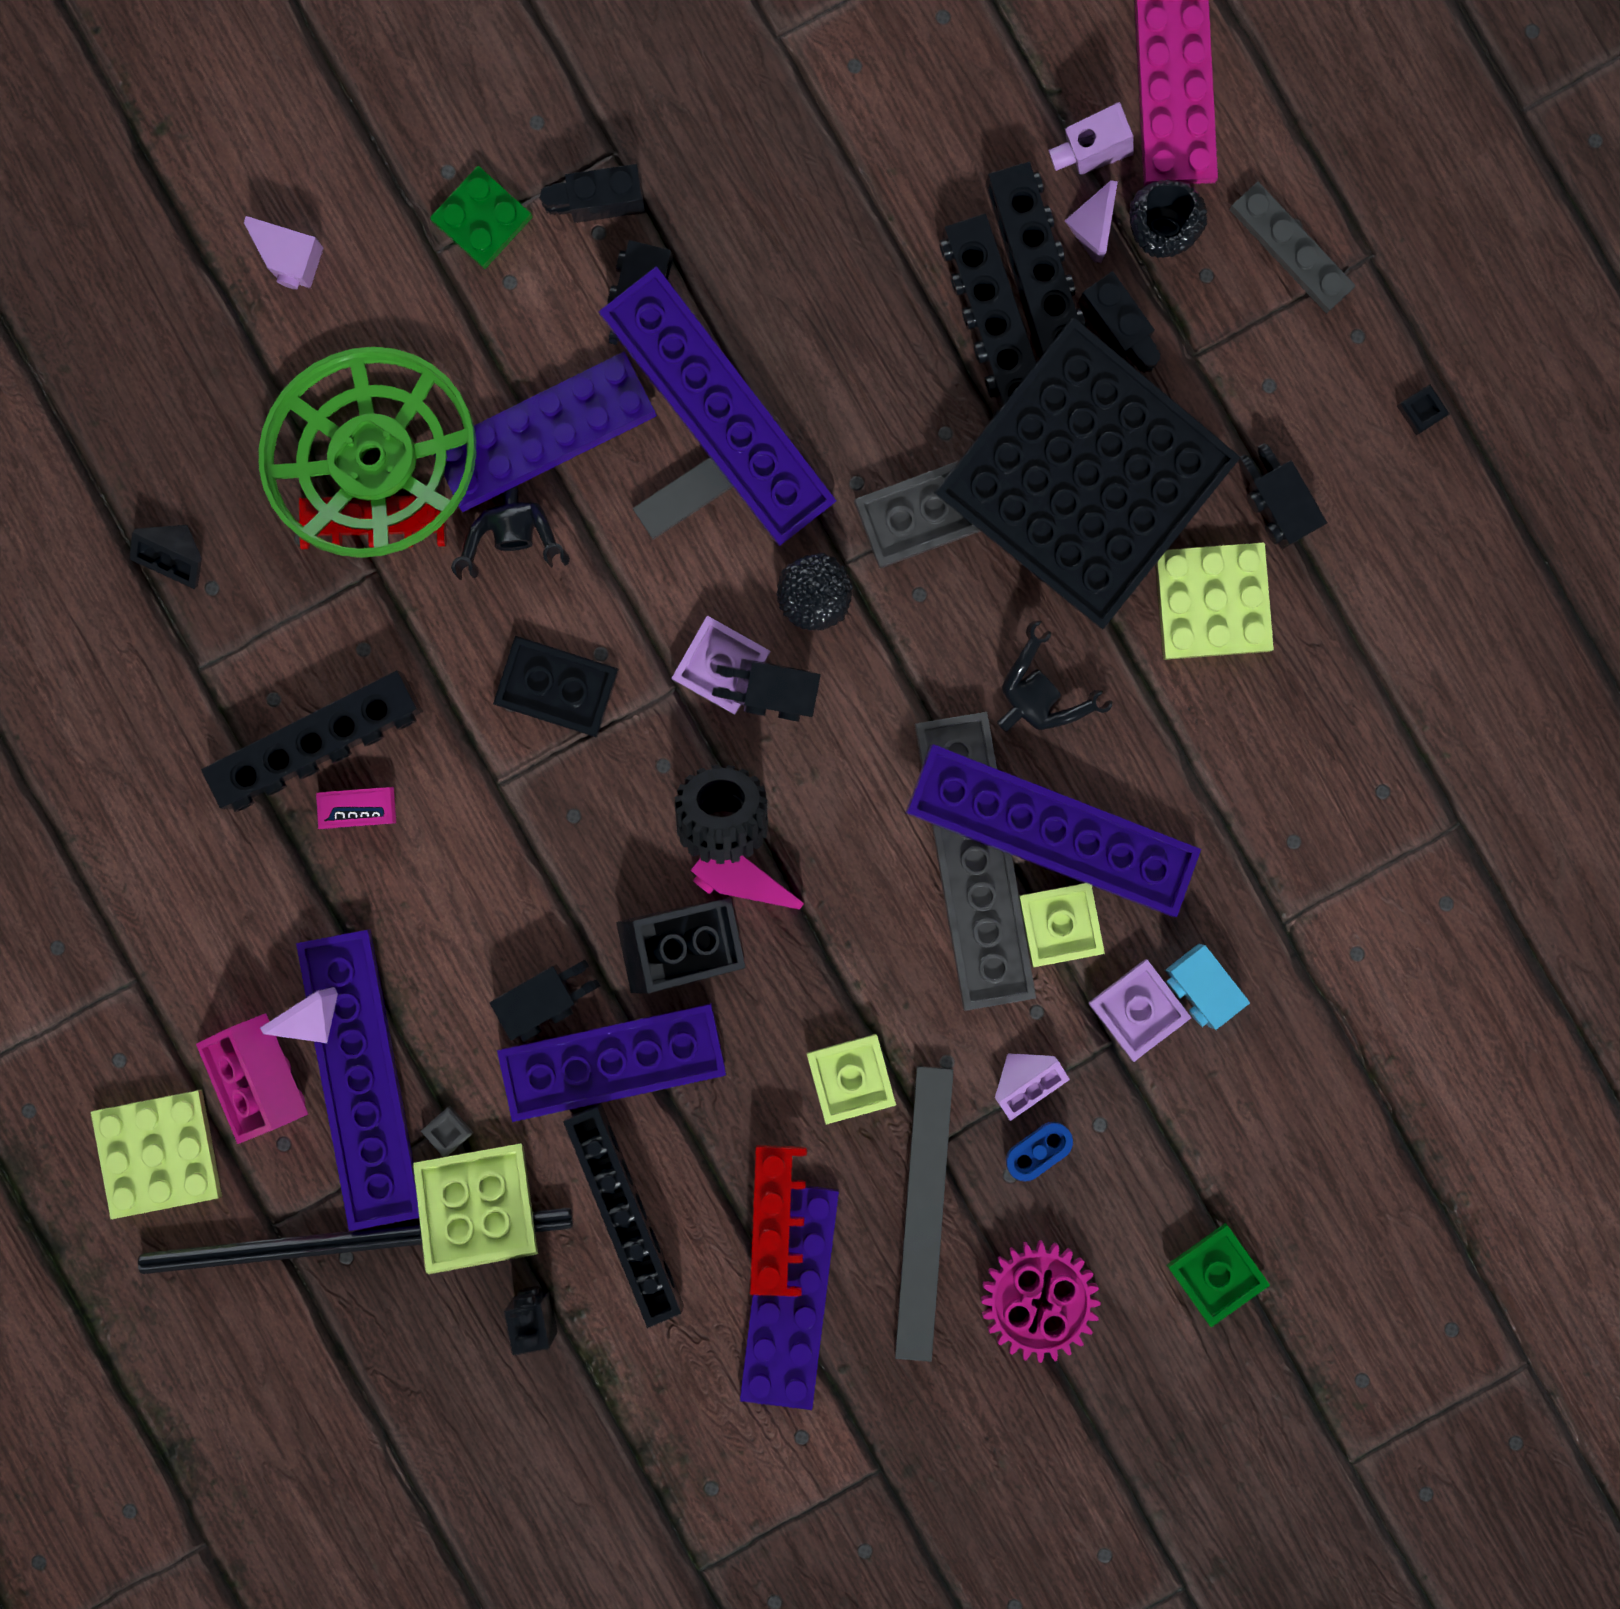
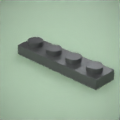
M1259 182L1255 183L1230 207L1229 210L1326 314L1356 287Z

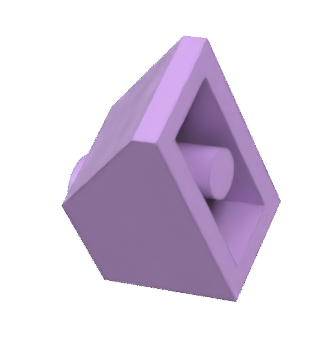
M246 216L244 224L267 268L277 278L276 282L291 289H298L299 285L311 288L323 251V246L316 237Z

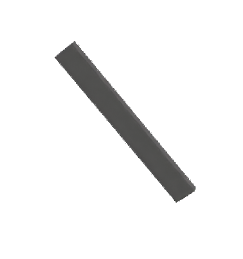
M917 1066L895 1359L932 1362L954 1071L952 1068Z

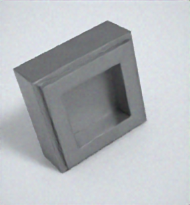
M451 1106L447 1107L421 1130L443 1157H447L474 1133Z

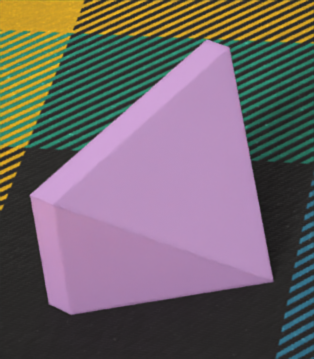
M1110 180L1065 220L1094 262L1101 263L1106 254L1117 181Z
M335 987L316 991L260 1027L261 1031L266 1035L327 1043L338 995Z
M1008 1053L995 1099L1011 1121L1070 1079L1055 1056Z

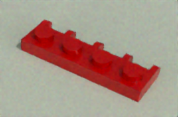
M390 496L386 498L387 515H393L414 502L417 497ZM327 497V498H321V499H322L326 504H328V502H329L333 497ZM354 497L340 512L353 518L373 519L371 501L360 500ZM299 498V523L305 526L319 511L314 508L307 498ZM426 503L421 510L410 518L396 525L389 526V534H404L405 539L420 531L441 512ZM331 521L317 535L332 536V543L342 546V535H368L369 548H374L373 530L352 529ZM445 521L440 528L433 532L437 533L438 547H446ZM300 538L301 550L310 549V543Z
M756 1145L750 1295L802 1296V1287L787 1286L788 1263H803V1254L789 1253L790 1226H804V1217L790 1216L791 1189H806L805 1180L791 1179L792 1156H807L806 1147Z

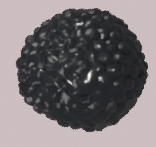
M1160 180L1159 182H1152L1139 190L1130 204L1129 215L1132 235L1144 253H1149L1151 257H1174L1181 252H1185L1195 244V241L1202 235L1207 225V209L1204 199L1195 191L1194 187H1190L1189 184L1181 181Z
M825 553L805 555L788 564L781 571L777 584V602L779 603L780 610L783 611V615L788 617V620L795 626H800V628L810 631L824 630L837 625V623L845 619L849 603L851 602L853 585L844 565H840L835 557L827 556Z

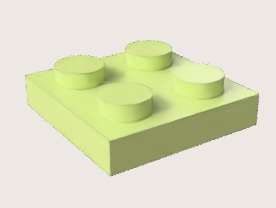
M1082 883L1019 895L1023 924L1033 968L1105 954L1092 885Z
M877 1034L807 1052L825 1124L896 1106Z

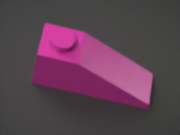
M740 856V861L732 863L731 860H724V864H716V860L712 859L709 862H704L700 858L691 869V872L697 875L693 882L708 894L716 890L720 894L799 910L804 905L800 899L745 856Z

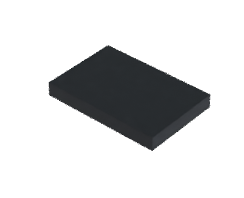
M515 636L493 705L598 738L619 669Z

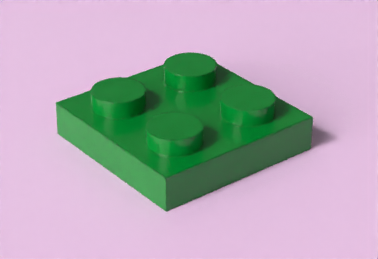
M477 166L434 212L430 220L485 270L533 217L523 205L481 167Z
M1226 1223L1166 1265L1210 1327L1216 1325L1270 1286Z

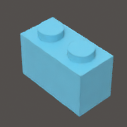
M1197 944L1165 969L1170 977L1166 983L1178 998L1183 996L1187 998L1193 1006L1189 1009V1012L1201 1027L1207 1024L1208 1027L1217 1030L1250 1004L1249 1000L1206 945Z

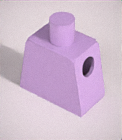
M1120 102L1065 129L1067 142L1048 150L1055 171L1075 163L1079 174L1087 173L1134 155L1133 134ZM1086 144H1091L1090 147H1082Z

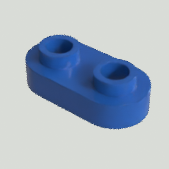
M1048 1122L1036 1129L1008 1151L1006 1167L1009 1173L1019 1181H1031L1037 1178L1070 1153L1073 1146V1137L1070 1131L1058 1122ZM1050 1134L1059 1135V1143L1056 1146H1049L1047 1144V1138ZM1021 1155H1028L1030 1157L1028 1166H1018L1017 1160Z

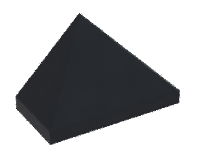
M188 525L137 528L132 532L130 560L192 589L198 586L202 558Z

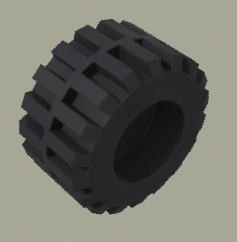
M713 765L710 770H705L704 768L697 770L696 776L689 775L685 778V785L680 784L677 789V796H675L677 835L680 837V843L683 848L688 847V853L693 857L701 855V861L709 862L712 859L716 860V864H724V860H731L732 863L740 861V856L748 858L753 855V848L759 849L762 846L763 838H766L768 832L766 791L764 786H760V780L756 776L749 777V771L743 768L737 771L735 766L727 765L726 768H719V765ZM719 811L734 813L727 817L710 816V814Z

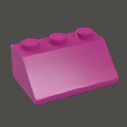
M266 1013L232 1026L196 1044L237 1144L308 1115L304 1095L297 1088L291 1074L290 1062L284 1056L277 1036L263 1034L260 1027L270 1022Z

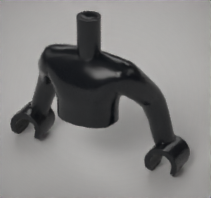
M517 485L504 492V505L486 509L472 523L466 533L462 554L453 561L451 569L459 580H462V570L469 566L468 570L473 578L478 576L479 570L473 561L480 539L489 530L493 532L496 549L516 551L532 547L535 527L545 547L543 558L551 568L553 567L552 559L556 554H560L561 561L565 566L569 564L570 558L562 546L556 543L547 516L540 504L534 502L519 503Z
M1033 621L1027 626L1026 635L1029 640L1009 670L1002 685V692L1013 706L997 721V724L1005 732L1013 727L1021 718L1025 719L1035 729L1044 730L1072 723L1094 711L1107 712L1112 707L1111 700L1098 707L1096 699L1103 691L1094 690L1089 694L1087 701L1065 710L1050 713L1054 703L1062 697L1057 688L1039 669H1035L1022 679L1040 644L1048 641L1051 637L1050 631L1045 632L1040 638L1035 636V628L1040 625L1041 621Z

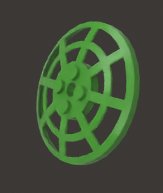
M383 347L354 348L335 353L312 364L298 374L280 393L271 407L262 428L259 444V472L263 489L272 508L284 524L302 540L321 550L340 556L360 558L383 556L404 550L424 540L440 528L454 513L466 494L473 476L476 460V433L472 417L462 395L450 379L433 364L414 354ZM382 363L398 365L414 370L422 375L413 391L409 393L392 386L369 385L365 364ZM351 367L355 388L334 396L322 405L318 411L300 398L310 387L324 377L341 369ZM434 383L454 403L461 417L463 430L444 436L437 417L424 403ZM372 398H389L400 401L404 405L395 419L382 414H375ZM357 401L360 416L348 420L341 427L328 419L341 407ZM292 410L308 422L299 441L296 455L297 463L274 464L277 436L285 417ZM418 412L429 425L434 439L414 444L405 429ZM319 430L331 439L327 451V460L309 462L311 445ZM466 444L467 456L464 474L452 499L449 500L436 492L445 472L447 450ZM379 450L381 455L375 464L366 465L363 463V457L368 451ZM436 454L434 470L426 486L412 477L416 459ZM331 475L341 489L326 504L316 492L311 477ZM299 478L305 496L314 508L319 511L305 526H302L286 507L279 493L276 479ZM402 488L417 497L414 502L393 515H387L386 498L396 494ZM354 497L360 500L371 501L373 519L353 518L340 512ZM426 503L441 512L432 522L417 533L399 542L389 544L388 527L410 518L421 510ZM331 521L352 529L373 530L374 548L344 547L325 541L317 535Z

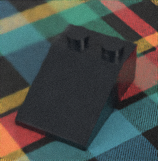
M731 897L616 922L631 993H652L746 968Z

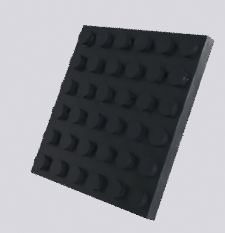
M1073 317L938 486L934 494L1097 627L1104 629L1241 457Z

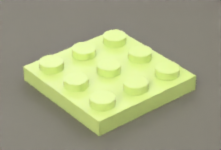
M1265 542L1166 550L1155 564L1163 660L1271 652L1274 650Z
M202 1089L91 1112L110 1219L222 1197Z
M522 1143L413 1163L425 1271L427 1274L538 1254L525 1152Z

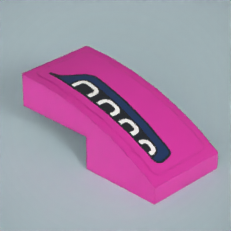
M394 787L316 793L318 829L396 823Z

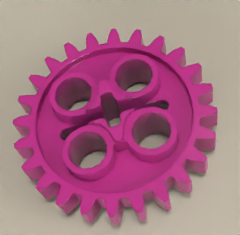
M1038 1240L1036 1250H1031L1028 1243L1023 1242V1253L1018 1254L1014 1248H1009L1012 1259L1007 1261L999 1256L997 1259L1002 1267L1000 1271L993 1268L988 1269L989 1274L994 1278V1282L987 1281L982 1284L984 1289L991 1292V1295L980 1297L982 1304L991 1306V1308L982 1312L984 1319H994L987 1327L989 1332L1001 1331L996 1339L997 1343L1002 1345L1010 1341L1009 1353L1013 1355L1021 1348L1022 1357L1026 1361L1032 1352H1035L1039 1363H1042L1046 1352H1049L1053 1360L1057 1361V1350L1061 1348L1070 1356L1071 1348L1069 1344L1074 1342L1082 1347L1084 1344L1079 1336L1080 1333L1083 1332L1090 1335L1093 1333L1088 1324H1086L1087 1321H1098L1099 1319L1097 1314L1090 1310L1092 1307L1101 1305L1098 1298L1090 1296L1097 1292L1099 1287L1096 1283H1086L1093 1277L1092 1271L1088 1269L1080 1272L1085 1263L1083 1259L1079 1257L1071 1262L1073 1254L1071 1249L1067 1248L1060 1255L1059 1246L1055 1242L1051 1245L1049 1251L1045 1250L1042 1240ZM1031 1270L1037 1273L1035 1283L1028 1287L1020 1285L1018 1283L1020 1274ZM1046 1270H1051V1276L1044 1289V1295L1048 1303H1041L1037 1316L1036 1330L1030 1332L1029 1328L1037 1312V1308L1032 1300L1033 1298L1039 1299L1041 1297L1044 1274ZM1066 1280L1072 1283V1289L1066 1296L1062 1297L1054 1294V1287L1059 1281ZM1023 1306L1027 1309V1315L1023 1320L1015 1322L1008 1318L1009 1312L1013 1307ZM1051 1316H1058L1062 1318L1060 1328L1053 1332L1045 1330L1044 1323L1046 1319Z

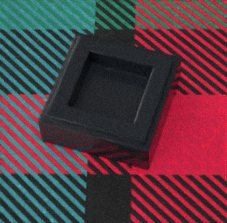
M1431 384L1397 405L1416 436L1450 414Z

